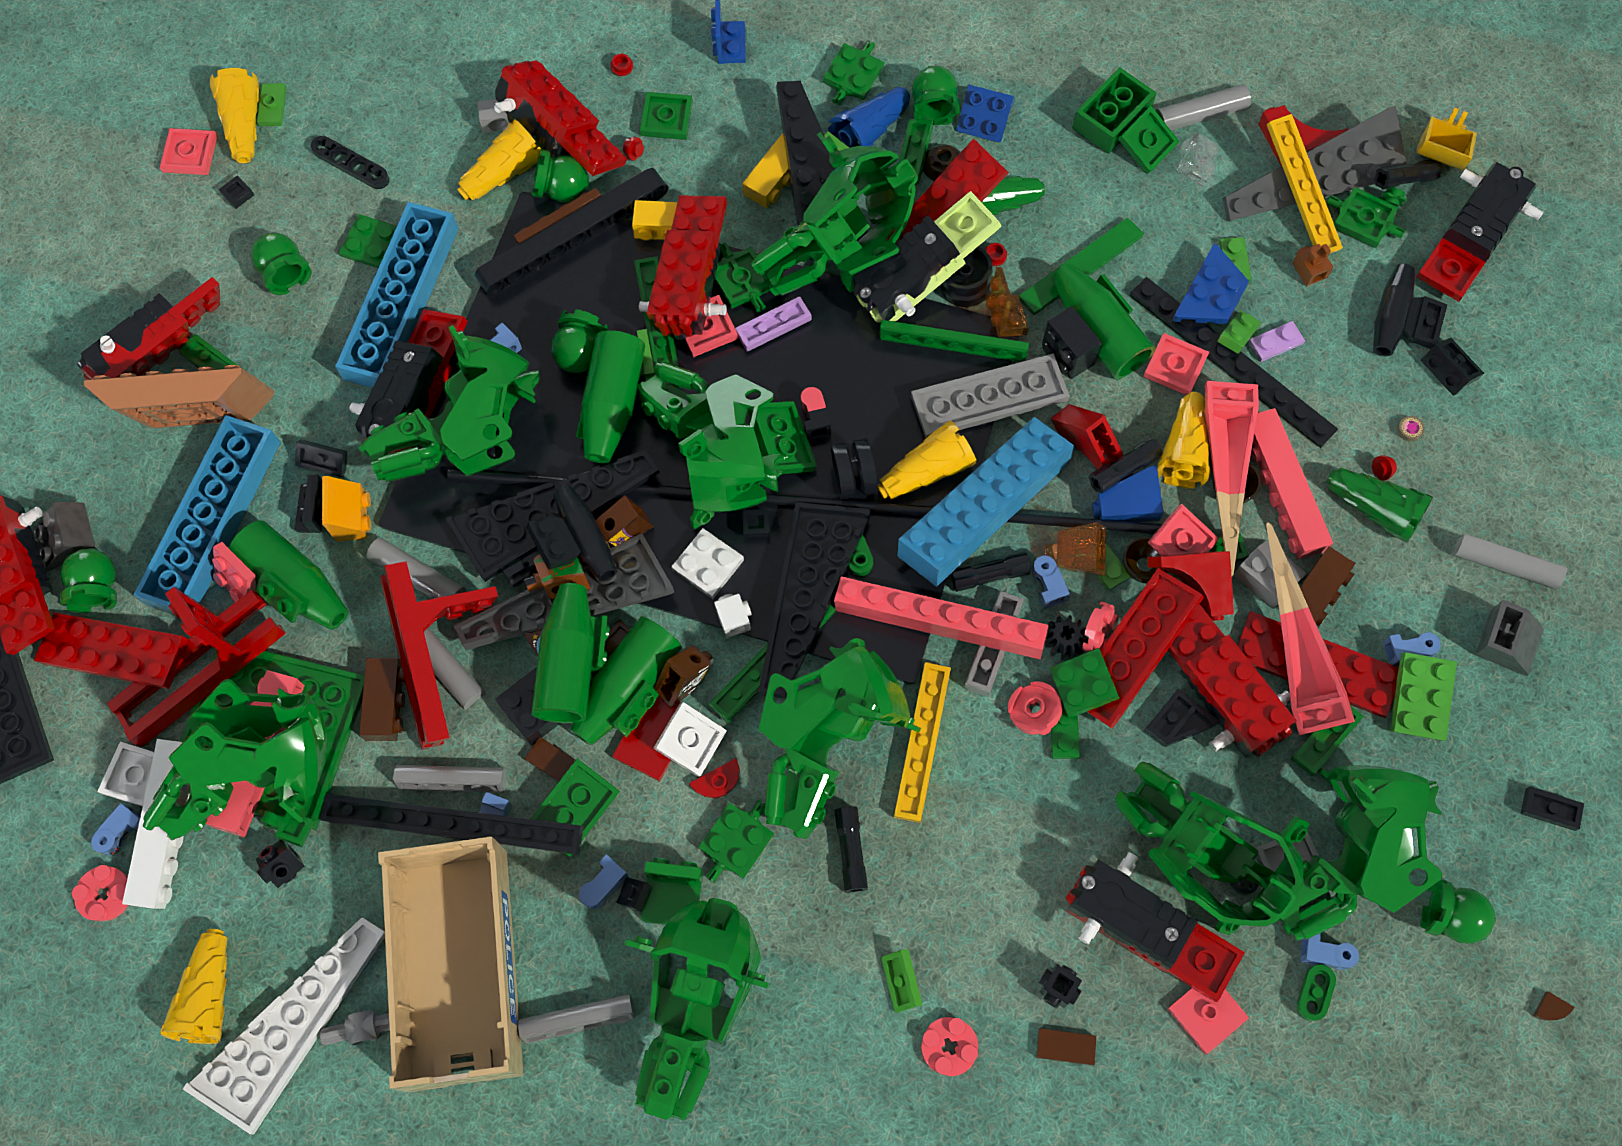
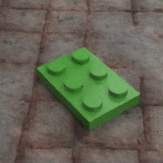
M1407 652L1401 653L1390 732L1446 741L1456 674V661Z

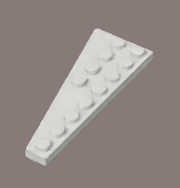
M361 918L337 940L338 943L324 956L318 958L314 962L315 964L302 977L299 976L282 996H278L262 1011L240 1036L224 1047L225 1050L205 1065L202 1068V1072L190 1083H186L183 1090L247 1133L254 1135L320 1036V1030L325 1028L384 939L385 931L366 919Z

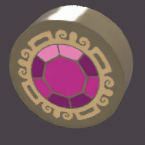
M1414 416L1404 417L1397 426L1398 435L1408 442L1417 441L1425 431L1423 422Z

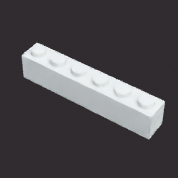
M157 739L122 904L165 909L166 904L171 900L172 878L178 868L177 853L183 843L184 836L171 841L167 837V833L159 826L154 827L152 831L146 830L143 827V817L154 801L155 793L173 766L169 760L170 754L183 742ZM190 784L180 788L179 791L181 793L175 803L185 804L191 793Z

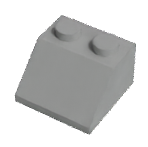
M1266 540L1239 566L1234 576L1274 609L1278 605L1269 541ZM1286 556L1293 574L1299 583L1307 573Z

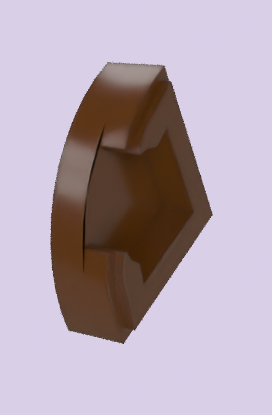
M1547 991L1544 993L1533 1017L1544 1021L1559 1020L1568 1016L1573 1011L1574 1006Z

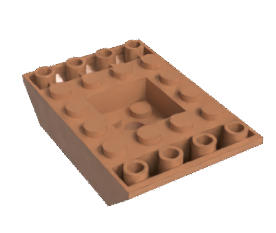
M226 365L221 370H215L212 367H200L196 372L175 369L172 370L171 374L149 371L146 372V376L124 373L120 374V378L99 375L94 376V380H84V386L109 408L149 428L222 423L225 415L242 421H250L274 396L272 388L238 365Z

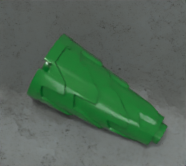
M1004 177L981 203L993 215H999V212L1021 208L1020 206L1040 200L1045 194V186L1038 178Z
M1341 467L1337 471L1333 469L1326 480V483L1330 484L1328 489L1343 498L1345 503L1367 515L1368 519L1386 528L1385 530L1406 543L1412 537L1433 499L1432 496L1413 488L1407 489L1386 480L1384 482L1367 474H1359Z

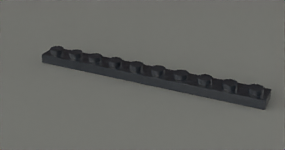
M1147 276L1130 292V296L1188 343L1209 351L1207 358L1238 383L1258 385V399L1271 409L1275 408L1278 415L1318 447L1322 448L1337 432V427L1244 353L1240 352L1238 354L1217 342L1221 335L1206 323H1195V320L1181 319L1180 322L1173 321V317L1181 303Z
M325 794L320 817L321 821L461 840L493 837L500 845L577 855L580 852L584 827L581 825L334 794Z

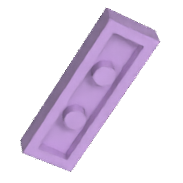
M799 296L736 327L735 330L748 352L811 321L812 315Z

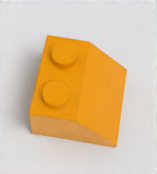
M322 476L323 526L336 542L367 539V531L371 530V520L369 515H367V507L371 506L369 492H366L360 483Z

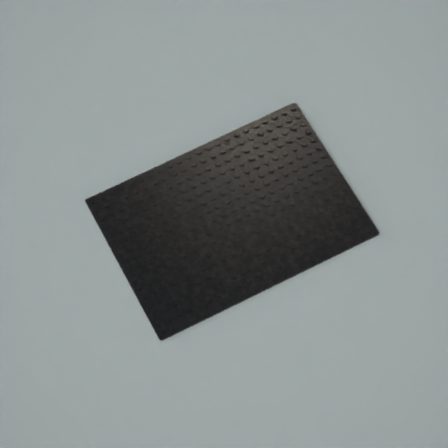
M527 192L520 193L492 259L517 245L514 235L522 228L531 226L543 216L550 215L566 203L546 197H535ZM625 219L495 296H489L483 287L480 286L466 318L468 322L463 331L464 335L491 340L497 335L495 328L503 323L519 339L522 349L517 354L529 362L527 369L529 371L539 370V382L533 389L536 403L533 404L520 396L510 413L508 425L512 430V437L507 441L515 451V457L512 460L481 472L568 478L569 475H578L592 470L593 467L599 465L602 467L618 461L617 459L646 450L660 473L643 484L691 488L686 456L680 453L679 443L685 438H677L676 434L669 428L667 430L663 429L654 415L648 416L644 412L642 402L639 399L638 389L632 417L610 462L597 463L584 457V442L582 439L576 438L589 369L579 374L567 373L557 366L550 350L551 340L560 329L558 327V320L564 310L571 314H574L575 309L589 312L599 317L598 323L602 326L606 324L608 331H620L638 337L637 331L646 329L644 312L639 310L641 296L634 260L656 256L660 260L664 240L634 238L633 221ZM728 246L732 253L743 251L741 249ZM722 254L720 255V259L718 260V262H720V260L723 258ZM796 264L785 270L782 277L803 269L805 266ZM824 272L817 278V281L785 295L779 294L774 296L771 291L762 294L760 299L766 308L763 311L761 310V312L756 311L752 302H746L731 309L714 281L711 298L717 295L720 296L723 305H726V311L734 328L799 296L812 315L811 321L748 352L738 338L693 357L685 339L677 340L673 334L679 367L698 373L699 377L703 378L708 386L736 374L773 393V400L769 403L794 401L803 428L804 421L809 420L807 414L801 408V393L808 387H815L821 391L831 423V434L808 439L817 468L813 472L780 475L777 478L778 492L760 484L766 490V494L840 499L833 471L831 445L845 443L852 457L851 445L853 441L865 438L869 442L874 458L877 485H879L881 477L887 474L898 462L905 458L906 454L925 440L911 398V391L1001 368L1012 363V360L881 340V322L877 323L867 308L863 307L858 301L855 294L847 290L841 280V276ZM925 298L914 306L915 312L913 315L907 316L904 314L896 321L1015 341L1019 340L1022 326L1016 322ZM456 348L449 361V365L453 368L449 378L459 372L456 364L458 363ZM639 377L638 384L645 382V377ZM445 387L430 419L441 415L446 404L449 402ZM684 387L678 388L687 394H699L693 388L691 390ZM750 393L746 398L755 400L761 395L759 393ZM748 413L745 421L747 424L750 423V417ZM994 421L955 432V434L959 433L960 436L964 435L975 455L976 464L972 467L945 477L929 486H923L913 492L900 495L892 500L889 497L884 499L878 488L877 493L863 495L856 481L855 497L843 500L935 507L981 465ZM497 428L496 435H499L500 431ZM421 444L417 445L418 449L423 448ZM494 446L487 450V455L492 459L500 458L503 453L499 446ZM442 455L440 463L435 468L426 470L425 474L402 478L396 481L380 518L379 525L382 529L466 553L446 521L447 517L468 512L467 510L472 508L478 509L492 504L491 502L496 500L502 501L516 496L519 492L537 486L448 479L449 469H459L448 460L446 455ZM633 493L624 495L639 505L654 527L644 533L643 536L674 589V593L637 604L722 628L714 602L727 594H739L742 602L747 600L752 614L748 616L751 630L740 634L768 642L795 506L760 503L736 511L714 512V517L707 524L701 525L694 530L691 527L690 521L694 511L692 498ZM618 500L614 501L610 505L595 513L593 515L595 520L598 517H600L604 512H606L611 506H613ZM769 509L770 537L744 538L743 510ZM871 512L870 520L863 533L873 556L872 570L867 575L856 576L847 567L843 576L940 600L947 580L945 578L936 587L897 556L899 538L924 516ZM702 528L744 556V561L713 599L673 572L671 568ZM863 558L856 559V562L859 564H863L865 560ZM835 593L830 605H832L836 609L834 602L836 596ZM836 611L817 631L807 654L832 661L836 657L830 651V647L843 648L852 639H862L865 641V648L869 652L875 651L888 665L898 681L914 684L917 680L930 633Z

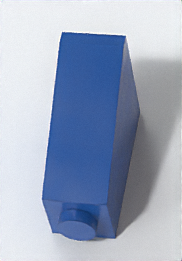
M1157 465L1150 466L1126 478L1103 494L1099 493L1096 501L1092 503L1093 517H1098L1101 520L1127 522L1160 521L1164 512Z

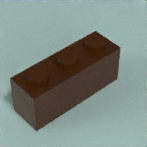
M1330 546L1324 551L1300 586L1318 627L1328 614L1324 612L1327 605L1333 606L1340 597L1341 593L1338 592L1340 586L1346 587L1353 578L1354 573L1351 570L1356 564Z
M366 658L359 736L365 741H397L398 733L403 731V719L399 715L400 708L405 706V693L402 692V682H405L398 658Z

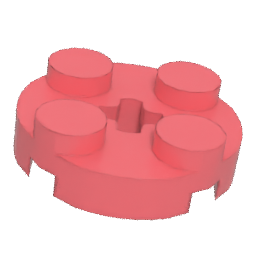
M1100 602L1099 604L1102 608L1094 609L1084 634L1089 637L1088 644L1083 642L1084 651L1090 652L1098 648L1101 651L1108 641L1107 638L1110 630L1116 628L1119 620V615L1114 614L1115 609L1113 605Z
M1035 681L1031 682V685L1024 688L1021 686L1014 691L1008 702V712L1014 725L1020 731L1031 735H1046L1058 723L1062 715L1063 703L1052 686L1044 682ZM1040 703L1041 709L1036 713H1032L1029 707Z
M100 865L88 871L82 876L72 891V897L75 900L78 912L89 920L99 922L113 920L121 915L128 906L122 904L128 876L123 871L106 865ZM108 887L109 890L106 893L108 898L106 900L102 898L97 899L99 895L98 890Z
M944 1017L934 1021L927 1028L923 1035L921 1052L926 1064L935 1072L945 1076H958L969 1070L978 1056V1040L973 1029L960 1018ZM949 1038L951 1042H957L958 1046L954 1048V1055H951L949 1051L943 1052L944 1039Z

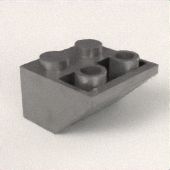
M53 502L33 529L34 538L38 541L40 561L44 564L45 572L63 566L64 560L73 552L80 549H94L96 547L84 503Z
M1502 600L1491 609L1476 655L1528 676L1544 628L1529 610Z

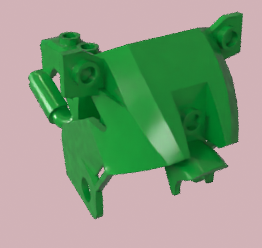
M821 132L817 134L829 151L830 164L836 169L831 172L805 211L804 220L800 225L788 228L783 233L782 238L756 255V258L751 262L752 267L757 273H760L763 279H769L771 282L769 289L774 296L779 294L785 295L817 281V278L825 272L826 262L829 260H833L839 270L852 275L899 252L895 242L908 223L915 197V183L918 180L916 171L907 159L890 167L898 160L899 156L883 148L856 146L835 152L834 150L838 147L830 136L825 138ZM863 193L868 209V219L872 224L878 223L879 225L857 241L870 228L864 214L856 203L859 200V196ZM893 230H895V231L893 232V234L891 235V237L889 238V240H887V238L889 237V235L891 234V232H892ZM886 250L882 254L875 256L878 252ZM811 258L814 260L812 266L809 265L782 277L785 270L801 261L807 262Z
M452 325L448 328L456 348L458 359L456 364L459 372L445 383V391L449 402L446 404L443 413L433 419H427L419 408L409 415L407 412L395 417V423L388 427L381 425L373 429L371 436L358 448L363 457L369 456L371 459L372 468L378 481L386 480V482L425 474L426 470L433 469L440 463L442 455H446L448 460L466 476L512 460L515 457V451L507 441L512 437V430L508 425L510 413L520 396L533 404L536 403L533 389L539 382V370L529 371L527 369L529 362L513 350L487 339L465 336L462 331L457 332ZM497 428L500 431L499 435H496ZM420 444H421V446L423 447V448H421V449H418V446H417V447H414V448H410V449H406V450H403V451H399V452H395V453H392V454H388V452H392V451H396V450H400V449H404V448H408V447H412V446H416V445H420ZM494 446H499L503 453L500 458L492 459L487 455V450Z
M658 362L654 368L655 376L639 383L637 389L644 412L648 416L654 415L661 427L665 430L669 428L676 434L677 438H685L679 443L680 453L686 456L694 507L690 519L691 527L695 530L701 525L707 524L714 517V512L741 510L767 501L766 490L760 484L778 492L777 478L782 475V471H776L774 464L781 458V455L778 453L763 456L754 431L758 410L773 400V393L736 374L708 386L707 382L699 377L698 373L667 362ZM667 381L689 390L693 388L699 394H687L672 385H665L664 382ZM750 393H759L761 395L755 400L746 398ZM748 410H751L752 415L750 423L747 424L745 422Z
M852 639L843 648L830 647V651L836 658L817 671L795 680H790L777 673L770 677L759 730L776 746L784 748L786 754L774 760L771 773H768L764 816H767L766 824L788 827L794 830L793 835L798 838L807 839L816 828V825L822 823L826 814V810L823 808L827 798H832L835 793L836 784L834 781L838 777L839 771L827 765V754L832 746L841 742L842 738L855 742L863 741L874 722H880L886 726L904 727L919 733L921 730L920 727L913 725L915 719L910 718L905 695L895 675L875 651L869 652L865 648V641L862 639ZM819 677L821 678L820 683L814 684L812 686L807 685L803 687L802 690L798 691L799 685L807 683ZM779 687H783L787 692V698L781 704L776 703L774 700V691ZM840 692H846L845 696L838 698ZM788 767V775H784L785 769Z
M223 680L187 719L186 723L191 729L192 734L170 754L169 760L173 766L155 793L154 801L143 817V827L146 830L152 831L154 827L159 826L167 833V837L171 841L185 836L191 830L197 832L206 824L207 817L211 814L218 816L226 808L234 789L231 783L247 781L258 788H264L274 783V790L279 795V805L298 822H302L306 815V800L316 793L327 754L326 726L315 701L307 692L288 694L281 688L277 691L278 695L244 693L232 680ZM220 694H227L232 698L233 704L229 707H221L216 703L215 699ZM245 701L272 703L273 707L244 705ZM281 727L286 728L285 731H283V732H281V733H279V734H277V735H275V736H273V737H271V738H269V739H267V740L265 739V737L272 736V735H273L275 732H277ZM190 784L191 796L185 804L175 803L180 796V788Z
M1140 762L1134 771L1139 775L1142 781L1135 792L1125 793L1120 790L1115 797V802L1117 803V808L1139 834L1147 837H1162L1163 843L1161 846L1151 849L1148 855L1184 898L1195 901L1216 917L1219 922L1214 929L1227 935L1237 931L1241 925L1266 927L1283 917L1293 905L1295 893L1298 894L1303 885V860L1292 843H1298L1304 839L1310 823L1295 816L1280 834L1196 791L1190 793V796L1194 797L1191 802L1185 797L1178 780L1151 763ZM1138 805L1150 812L1159 822L1153 823ZM1227 817L1270 836L1281 846L1284 851V859L1275 872L1254 860L1259 852L1256 848L1234 831L1222 825ZM1194 866L1209 878L1228 883H1237L1243 876L1263 888L1253 901L1240 906L1228 900L1221 904L1188 872Z
M1369 765L1334 767L1329 772L1320 768L1317 771L1333 787L1338 798L1343 802H1347L1335 818V826L1345 838L1343 851L1337 859L1331 862H1326L1317 855H1314L1309 862L1303 861L1302 888L1298 894L1295 893L1293 905L1280 918L1284 923L1282 926L1289 936L1293 935L1296 941L1303 938L1308 940L1346 921V917L1357 908V895L1394 913L1441 880V870L1427 859L1425 833L1427 811L1439 815L1442 813L1435 803L1439 789L1437 782L1428 781L1426 778L1412 773ZM1412 828H1417L1419 855L1415 857L1413 855ZM1420 868L1426 873V880L1423 884L1416 886L1410 882L1409 874L1412 870ZM1328 891L1336 893L1334 896L1328 899L1323 897L1320 900L1314 902L1313 904L1299 911L1300 906L1323 895Z
M710 898L708 902L704 900L695 901L678 911L662 929L655 947L651 946L653 940L637 935L634 941L626 939L625 942L627 946L650 952L651 959L655 960L650 1022L662 1025L660 1035L651 1042L648 1050H645L635 1096H637L635 1105L642 1107L646 1114L665 1120L673 1117L686 1121L688 1114H691L710 1072L708 1070L710 1057L706 1050L708 1040L723 1044L752 985L766 989L770 987V983L764 981L766 975L756 972L761 956L756 937L748 919L738 911V907L735 904L719 898ZM670 953L687 957V971L677 968L671 989L665 988ZM708 964L725 969L732 978L736 979V985L740 986L731 1008L720 1005L725 984L707 977ZM690 1071L691 1073L679 1098L686 1073Z

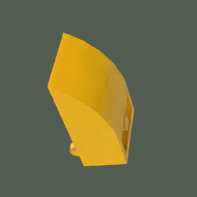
M1455 107L1448 119L1443 118V120L1431 116L1420 138L1416 153L1464 170L1472 159L1477 133L1467 130L1466 125H1463L1468 112L1463 111L1458 122L1454 121L1459 111Z

